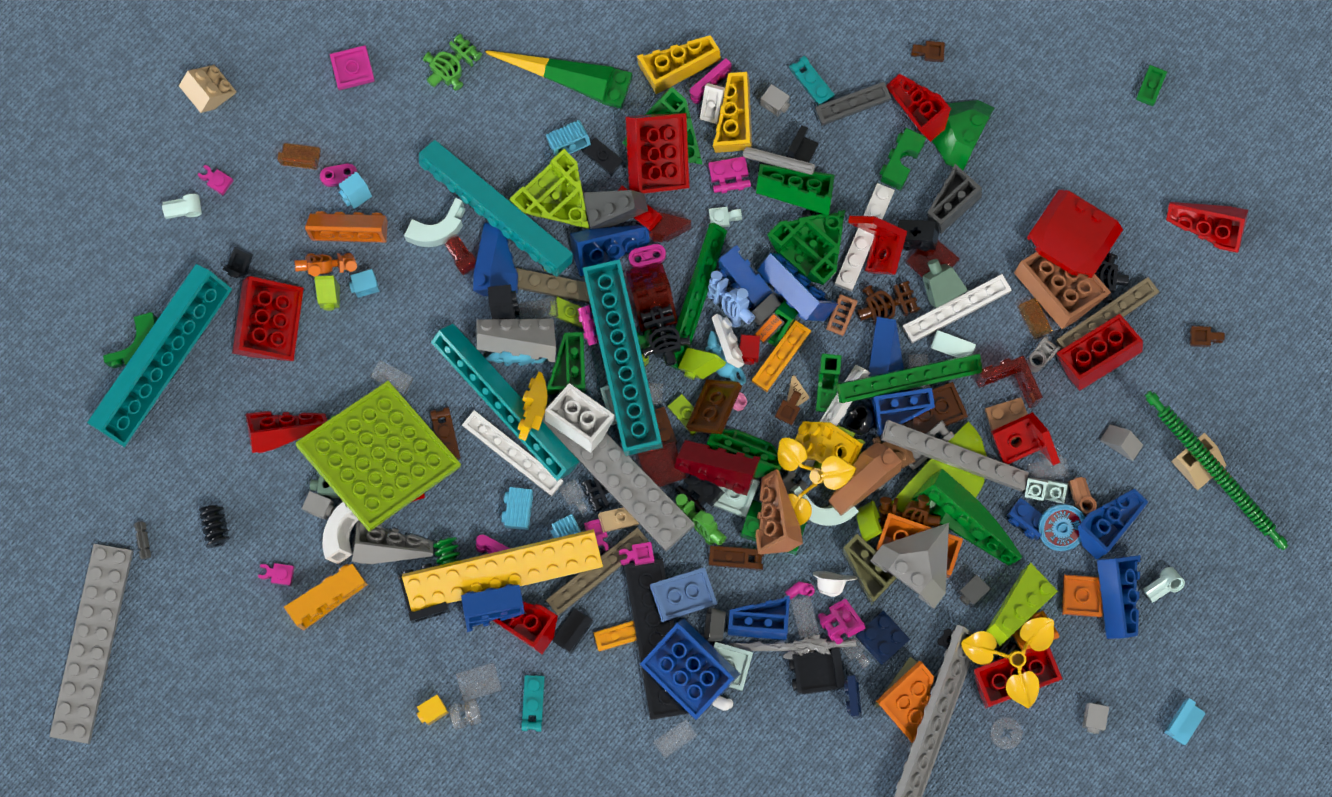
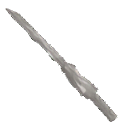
M820 634L810 638L806 637L801 641L794 640L793 643L786 644L784 641H778L774 644H763L761 641L729 643L733 647L746 651H795L800 656H803V653H809L811 650H817L822 654H831L828 649L857 646L856 639H846L841 644H836L835 641H827V638H820Z

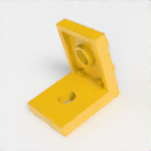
M803 421L795 438L805 447L808 454L806 460H816L821 464L828 457H839L838 449L841 448L842 455L840 458L853 465L863 446L861 442L829 422Z

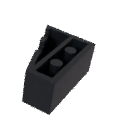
M511 284L488 287L492 319H517V315H520V308L516 291H512Z

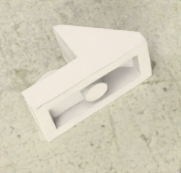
M710 83L705 85L700 113L701 120L715 124L718 123L724 99V87Z

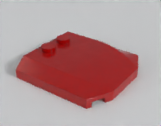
M1058 190L1027 236V239L1032 240L1036 246L1035 250L1039 255L1069 274L1076 276L1084 274L1089 275L1088 278H1092L1123 231V228L1118 220L1071 191Z

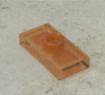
M1036 298L1018 305L1034 340L1052 333L1053 330Z

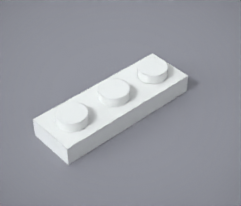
M716 314L712 317V321L726 361L740 368L744 365L743 354L737 345V337L731 328L732 323L727 317L724 318Z

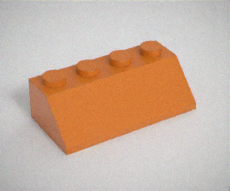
M317 211L315 214L309 215L305 230L312 241L386 243L388 220L381 213L364 215V213L355 212L353 215H349L344 212L327 214L323 211Z
M888 513L875 551L877 552L884 544L932 528ZM948 534L946 577L948 579L952 574L963 538Z

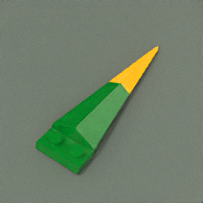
M485 51L489 56L540 75L604 105L620 109L623 108L633 77L631 72L615 69L610 66Z

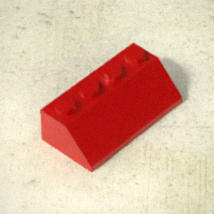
M1118 314L1058 351L1056 355L1067 377L1080 391L1143 352V340L1122 315Z
M1050 647L1044 651H1035L1032 648L1026 650V663L1022 666V674L1026 671L1033 672L1039 680V688L1062 680ZM1008 658L1000 659L973 670L985 709L1011 699L1006 691V683L1010 676L1018 675V668L1011 665Z

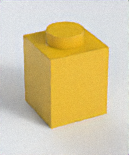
M435 695L417 706L419 712L416 714L422 723L426 722L427 725H431L447 715L449 711L440 696Z

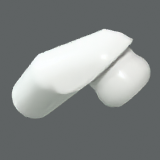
M720 696L712 705L726 711L733 707V701L730 698L726 699Z

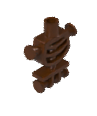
M903 282L899 284V287L894 285L895 299H892L885 291L874 293L872 285L864 288L862 292L868 296L865 300L867 307L857 310L860 321L872 318L874 325H876V319L881 317V311L884 313V318L893 319L895 316V306L900 305L904 317L909 312L912 314L921 310L916 304L917 298H912L911 296L914 291L909 287L910 282ZM907 305H909V307H910V309H911L909 312H908V309H907V307H906ZM891 308L892 313L889 317H887L888 309Z
M919 495L918 501L909 502L905 506L904 512L897 511L898 498L894 499L893 506L889 505L892 502L891 498H880L882 505L879 507V524L881 529H883L888 513L933 527L940 526L941 516L929 514L930 505L926 504L929 503L930 499L926 495Z

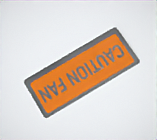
M772 313L754 333V336H760V341L765 344L784 324V321L775 313Z

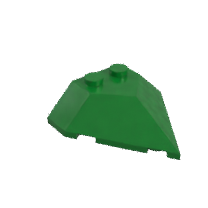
M671 87L645 115L686 113L688 162L703 165L686 98ZM627 137L622 142L626 147Z
M979 100L947 103L951 110L946 128L932 140V143L942 155L945 164L954 167L956 164L960 169L964 170L985 125H987L995 109Z
M845 210L829 215L819 214L802 217L794 221H780L767 236L777 254H781L796 267L799 274L804 275L811 282L824 285L837 271Z

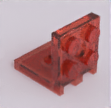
M652 263L649 266L632 268L630 271L625 272L633 295L641 332L646 330L640 312H649V309L654 306H661L663 308L667 307L668 304L671 305L675 322L664 324V326L678 322L670 283L662 263ZM660 315L655 316V319L661 318Z
M1024 356L1014 360L1008 358L1001 361L999 366L993 368L991 365L982 369L976 381L979 388L1014 374L1029 408L1037 406L1043 398Z

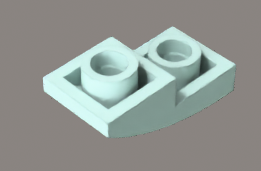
M937 330L931 348L957 358L973 354L976 344Z
M1028 478L1025 497L1064 504L1068 483Z

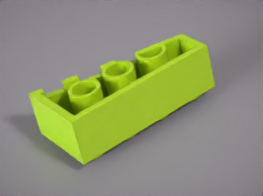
M1031 562L1019 574L1011 591L1003 601L1001 608L986 632L994 636L999 646L1058 592Z

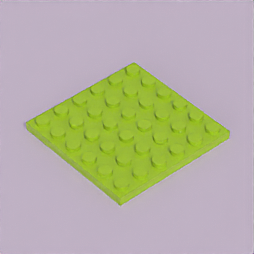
M389 381L296 442V447L369 532L461 467V463Z

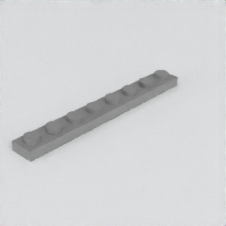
M890 420L885 423L881 438L883 441L1021 492L1025 490L1029 474L1027 471Z

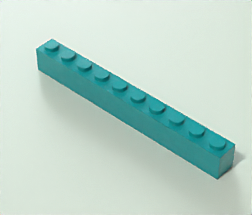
M436 140L432 141L419 153V164L424 170H428L437 181L444 183L450 192L456 193L465 204H469L474 208L478 215L486 218L491 226L497 227L507 239L515 242L520 250L527 252L531 259L539 262L548 273H552L557 277L572 264L573 253Z
M454 324L440 329L431 343L518 438L521 431L518 430L521 419L526 418L524 417L525 410H523L525 402L522 401L517 392ZM543 421L539 431L531 428L526 441L519 439L557 481L569 475L580 462Z

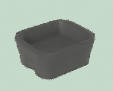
M774 293L770 294L752 312L755 315L753 322L759 326L772 313H775L781 305Z
M713 607L707 609L704 638L708 642H720L723 640L725 611Z

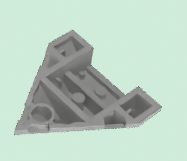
M949 523L884 544L870 561L885 573L887 571L919 594L918 598L934 609L946 593Z

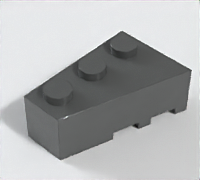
M955 164L943 188L928 211V220L936 221L939 233L942 234L982 198V188Z
M633 190L583 192L590 228H610L648 211L645 195L641 192Z

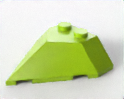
M565 149L557 154L550 161V164L529 184L520 188L509 199L524 214L589 229L578 164Z

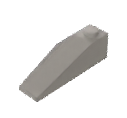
M358 520L355 526L352 562L377 564L433 556V541L413 534L406 536L400 534L398 529L393 528L391 531L382 528V524L369 532Z

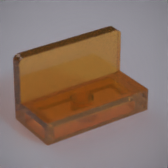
M285 143L282 153L278 152L277 160L282 166L317 170L321 149L319 147Z

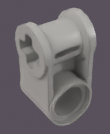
M1045 336L1027 359V369L1034 373L1039 372L1056 355L1061 347L1054 345L1048 340V336ZM1032 359H1038L1040 365H1035Z

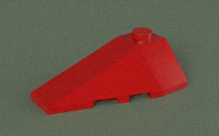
M898 74L886 85L915 126L930 142L945 130L951 108L941 95L930 91L928 88L917 84L901 74Z
M523 601L524 614L501 621L500 618L492 620L540 654H543L554 638L558 616L542 605H533Z

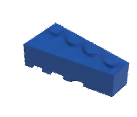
M1141 555L1097 560L1107 639L1138 636L1139 610L1136 608V603L1139 599V592L1136 591L1137 580H1140L1137 562H1140Z

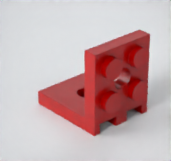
M849 216V224L875 235L865 271L871 274L895 275L907 231L875 216Z
M1033 412L991 431L1002 463L1010 464L1039 450L1053 466L1060 463L1049 430ZM1020 437L1018 443L1011 444L1013 438Z

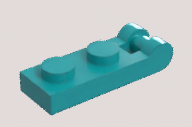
M806 56L799 58L797 63L789 65L790 71L818 106L834 98L835 94L812 67ZM804 67L806 71L801 73L800 69Z
M525 675L522 731L531 729L536 732H542L545 676ZM529 716H536V722L529 721Z

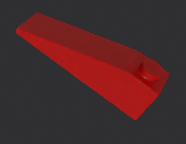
M1170 202L1166 221L1185 231L1198 235V238L1211 242L1218 249L1238 253L1249 210L1232 206Z
M272 411L246 414L252 453H264L306 436L327 422L325 413H301L299 416H293L289 412H283L282 415H272Z

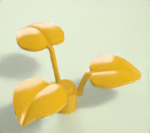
M782 438L779 442L777 457L783 469L794 471L800 466L811 471L809 478L813 482L812 485L802 491L799 496L792 493L788 494L799 525H803L810 519L812 514L811 504L807 499L802 498L803 495L812 488L817 487L820 483H824L827 488L833 490L843 487L854 475L856 467L837 456L826 458L821 468L806 466L802 462L807 459L808 454L800 442L792 438Z
M1040 617L1024 623L1020 629V637L1026 643L1021 651L1015 650L1010 654L994 650L997 645L996 639L986 631L976 632L962 640L961 645L964 653L977 664H990L993 661V654L1008 658L1010 664L1018 668V675H1012L1007 680V694L1011 699L1026 708H1030L1034 704L1039 693V680L1033 672L1026 671L1022 674L1021 670L1022 666L1026 663L1025 653L1029 645L1035 651H1044L1052 644L1054 638L1053 619Z

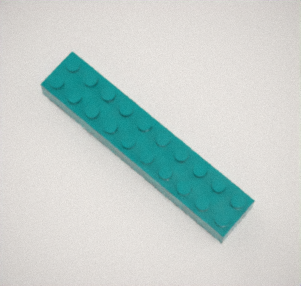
M619 259L584 267L583 273L624 454L629 456L663 448L621 261Z
M195 264L87 423L114 442L125 447L228 297L232 288L210 270Z

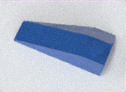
M484 223L474 269L473 291L482 296H488V287L511 284L512 291L518 293V273L513 264V256L508 247V239L497 227H493L489 223Z
M877 317L868 368L869 376L904 369L897 323L894 319ZM904 390L897 391V392H892V393H887V394H883V395L894 394V393H901V392H904Z
M1133 489L1088 513L1078 525L1082 546L1096 560L1107 554L1148 504V501L1136 489Z

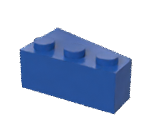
M736 245L719 258V272L722 273V279H729L732 290L744 288L748 291V308L755 310L773 292L759 273L756 274L749 266L751 264L749 260H744L738 253L740 248Z
M932 388L873 397L872 403L878 436L883 434L885 423L888 420L901 425L934 408Z
M509 584L504 586V588H488L482 592L476 593L471 591L461 595L467 632L473 631V627L483 624L484 627L488 626L490 621L498 618L504 621L524 614L520 585Z
M790 596L729 610L728 636L786 640Z

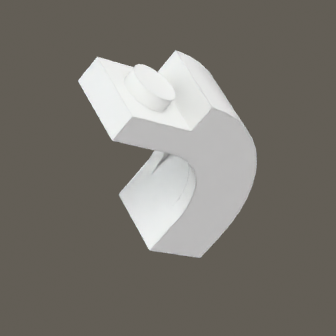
M344 502L333 511L323 533L322 544L325 559L336 564L353 555L349 538L353 526L358 521V518Z

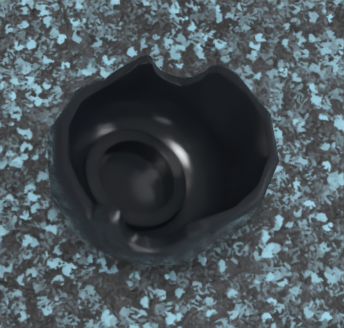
M864 405L855 407L847 419L846 427L857 435L866 434L871 430L875 422L873 411Z

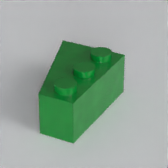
M583 332L564 333L547 387V395L560 394L569 383L581 392L586 393Z

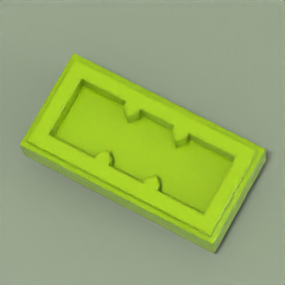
M557 297L550 316L584 329L582 322H579L578 318L580 316L578 308L582 307Z
M681 394L667 408L686 428L694 407ZM689 431V433L692 436L696 433L694 431Z

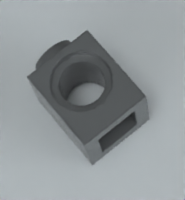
M976 575L958 592L960 595L959 599L966 606L970 605L972 607L991 588Z

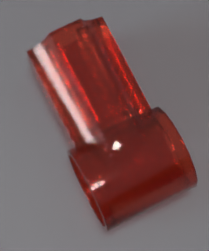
M459 236L449 239L445 243V247L464 276L475 269L476 259L467 250Z

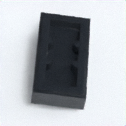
M594 138L590 142L591 145L583 150V153L612 176L622 165L623 159L597 138Z

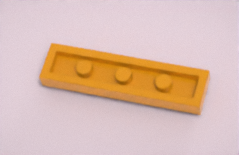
M795 320L751 382L765 392H768L807 339L811 330Z

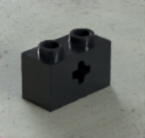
M898 221V227L907 231L903 250H936L939 234L936 221Z

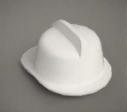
M827 571L813 572V576L817 577L819 592L831 597L838 596L843 592L846 581L858 579L856 576L840 575Z

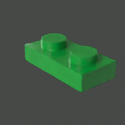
M1149 65L1136 100L1154 106L1167 71Z

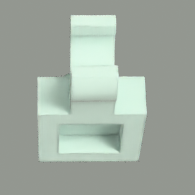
M727 207L709 209L710 223H716L722 228L730 227L729 221L742 220L741 209L728 212Z

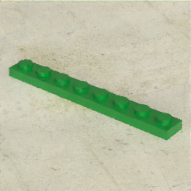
M716 223L709 224L675 328L678 330L680 338H685L687 335L690 336V345L708 293L711 273L715 271L727 234V230ZM682 345L681 351L674 353L677 363L671 367L680 370L678 367L686 349L690 348L688 345Z
M976 353L837 383L839 403L856 401L983 373L981 356Z

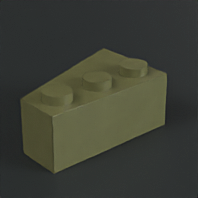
M858 534L843 548L844 556L872 605L897 578L888 571L885 573L870 561L876 554V551Z

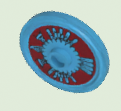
M1057 504L1050 507L1039 520L1038 532L1042 534L1040 539L1048 548L1056 551H1067L1076 547L1081 542L1078 525L1085 516L1077 507L1070 504Z

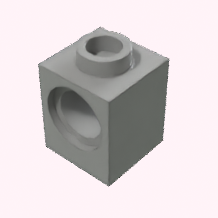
M771 84L761 97L760 105L779 117L782 112L785 113L790 107V96Z
M309 491L302 510L327 520V517H330L334 511V503L331 499Z
M1094 703L1086 704L1082 728H1086L1087 732L1093 734L1105 731L1109 707Z

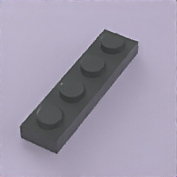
M885 82L816 106L815 111L821 126L891 101V96Z

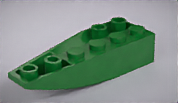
M943 469L933 474L912 497L911 500L918 501L919 495L928 496L930 501L926 505H930L929 514L941 516V525L949 523V530L1006 565L1010 566L1022 558L1012 540L990 512Z

